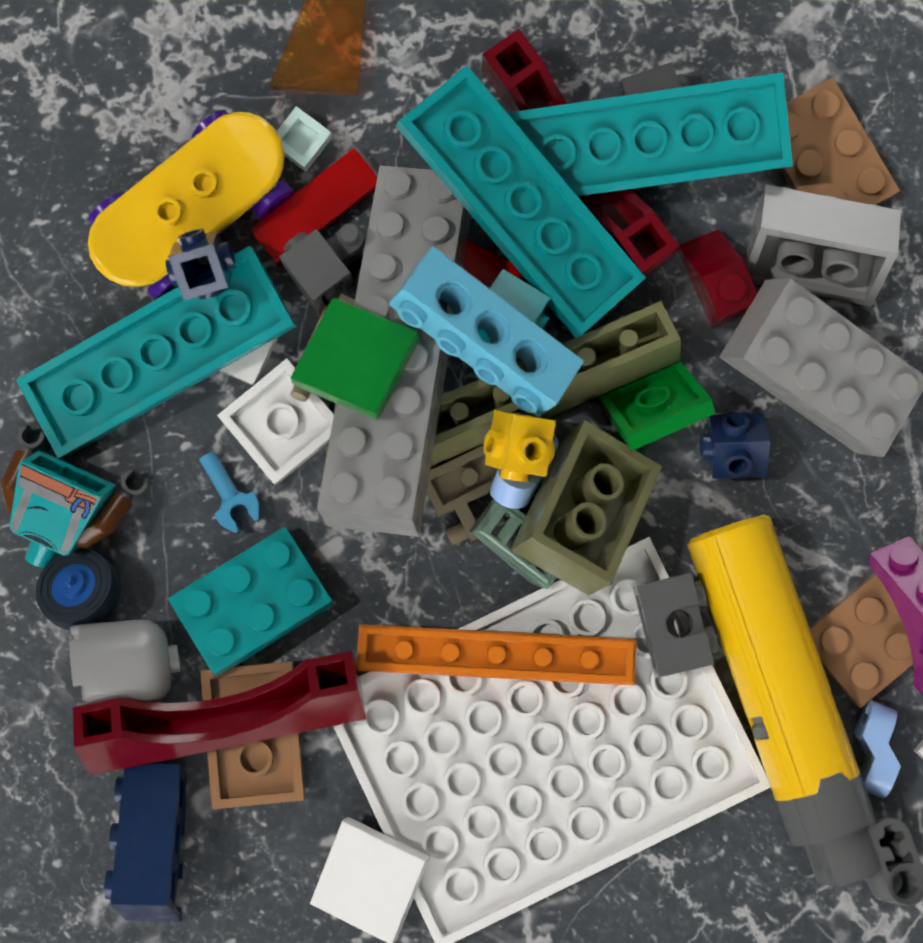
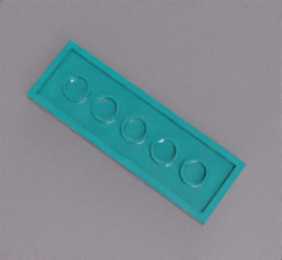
M467 65L402 117L396 124L397 129L527 282L550 297L548 306L575 338L584 334L646 278Z
M783 73L508 113L577 196L793 166Z
M248 246L234 255L237 268L232 269L229 287L225 288L223 293L208 299L195 297L184 301L180 289L177 287L16 379L58 459L64 460L297 327L252 246Z

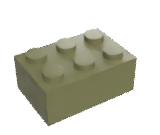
M584 420L563 436L547 470V475L538 489L510 551L588 596L611 585L662 466L636 450L631 451L623 442Z

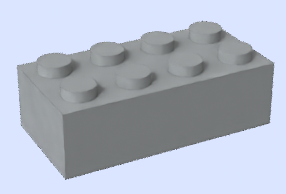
M791 278L765 280L719 356L726 363L857 454L884 457L923 392L922 373Z

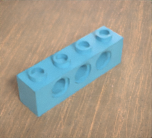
M434 246L416 263L388 303L397 311L399 317L405 323L422 329L436 340L441 350L451 356H458L474 368L475 374L481 380L498 386L512 397V401L517 407L525 412L534 413L538 417L558 404L584 362L580 357ZM439 300L444 301L450 306L453 315L446 313L441 308ZM477 329L484 331L488 335L490 344L480 338ZM516 357L525 363L527 372L520 369L517 365Z

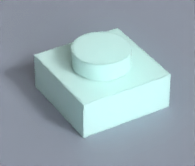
M297 106L276 131L282 140L285 157L305 172H307L333 138L332 132Z

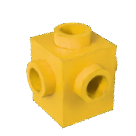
M494 410L491 429L487 432L483 445L486 456L485 465L500 469V478L527 483L529 474L546 477L548 465L552 462L555 453L553 435L556 421L531 415Z

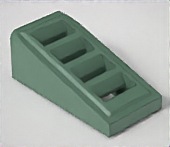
M493 498L470 532L530 584L544 589L550 588L557 577L510 551L513 543L510 548L506 546L517 528H521L526 515L518 509L508 508L499 504ZM503 515H505L509 519L498 535L494 537L490 533Z

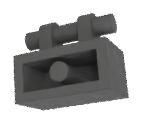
M346 224L338 230L337 242L330 246L319 231L315 229L309 235L306 232L297 234L284 246L283 249L286 252L279 257L289 277L319 316L324 306H329L332 298L338 299L341 293L350 296L356 291L349 269L363 259L365 248L364 233L358 225Z

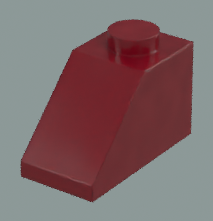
M717 229L679 245V255L711 329L745 315L757 295V290L743 259L720 230Z

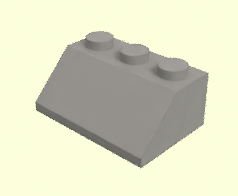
M765 185L755 213L744 263L753 284L762 286L765 280L791 278L814 296L872 307L898 255L901 210L792 190L787 187Z

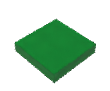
M332 298L290 379L296 387L379 420L420 340L418 331Z
M681 361L598 396L602 410L631 451L716 414L712 399Z

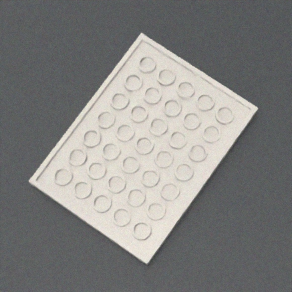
M650 537L627 547L612 584L589 596L566 582L559 580L554 582L548 589L542 588L458 629L636 639L634 686L368 672L360 676L366 719L333 726L383 833L430 856L414 900L435 943H454L770 788L767 775L713 665L660 678L654 676L633 591V586L669 578ZM679 610L670 613L666 620V627L669 633L674 637H682L687 633L690 625L687 615Z

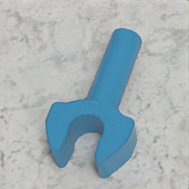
M215 451L201 457L199 461L222 499L220 509L215 513V518L219 524L239 534L240 528L233 518V511L240 505L245 506L252 519L259 522L261 520V503L257 495L253 492L245 494L237 491Z

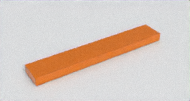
M359 624L358 671L634 686L636 639Z

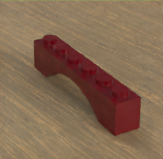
M517 29L482 54L481 72L511 112L567 104L545 63L520 29ZM632 189L578 196L645 277L675 256L680 246L655 212Z
M347 651L307 659L290 672L269 683L246 692L197 702L158 703L115 698L73 707L74 749L88 774L95 775L365 720L366 712L361 681L353 652Z

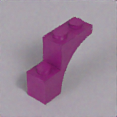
M908 536L870 553L869 566L886 588L900 615L913 658V685L923 696V551Z

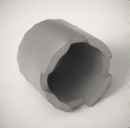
M128 620L70 626L71 635L74 637V640L69 641L73 686H81L83 700L82 702H77V706L115 698L159 703L167 696L171 688L172 673L181 672L178 645H169L162 628L149 620Z

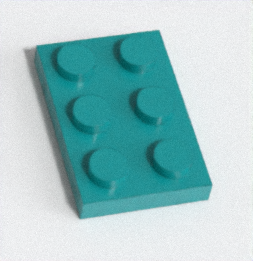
M283 527L167 598L216 678L334 605L286 527Z

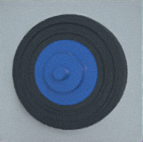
M83 548L76 549L69 556L59 554L52 559L41 572L36 585V600L43 615L57 627L70 631V626L101 623L113 611L120 594V581L113 565L103 555Z

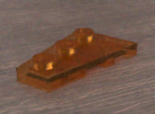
M305 0L269 84L271 90L359 96L366 0Z

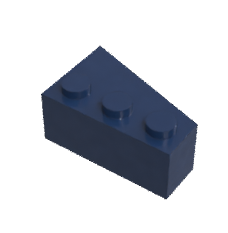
M144 764L124 768L123 777H117L114 801L115 805H120L119 822L112 823L110 829L109 847L111 852H115L114 870L106 872L104 896L105 899H110V906L126 921L181 922L182 907H175L177 879L183 878L184 863H179L181 835L185 834L187 775L181 764Z

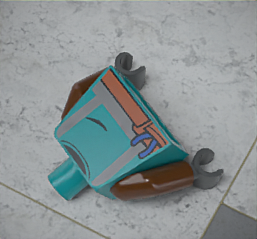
M26 425L18 431L17 438L22 448L14 452L1 480V489L7 512L11 515L10 530L14 534L30 540L25 555L26 561L34 566L45 568L54 559L56 552L69 556L79 547L90 548L111 534L132 507L131 499H140L147 494L149 481L147 479L139 490H130L127 487V483L134 476L135 470H128L121 478L122 490L120 493H114L117 485L44 453L49 448L50 443L43 430L38 441L29 444L33 429Z

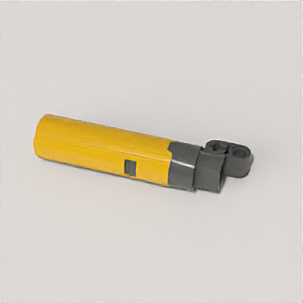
M764 514L750 517L690 539L687 546L698 578L704 587L707 604L745 715L752 729L754 741L790 845L805 847L818 884L839 887L866 878L871 893L879 901L907 907L918 904L923 899V867L907 825L901 820L891 817H879L874 814L771 517ZM899 872L902 878V886L899 892L895 893L893 879Z

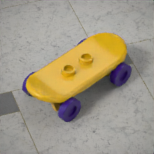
M226 110L214 112L196 127L189 142L124 194H114L101 202L88 218L92 226L89 230L87 244L90 258L97 270L108 280L122 286L138 288L150 285L147 293L153 300H156L179 287L173 286L166 268V260L173 244L178 242L177 237L179 235L200 228L204 229L205 234L216 230L220 234L250 208L258 219L262 220L294 194V191L285 180L279 181L284 168L285 157L282 140L275 128L263 117L250 112H234L230 114Z

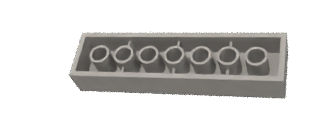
M379 165L354 306L418 331L420 340L379 420L336 403L317 506L319 514L328 527L415 537L420 535L449 354L441 350L436 340L422 329L405 323L399 317L397 311L388 303L416 263L432 246L463 269L471 214L433 170ZM439 300L441 308L446 313L453 315L450 306L444 301Z

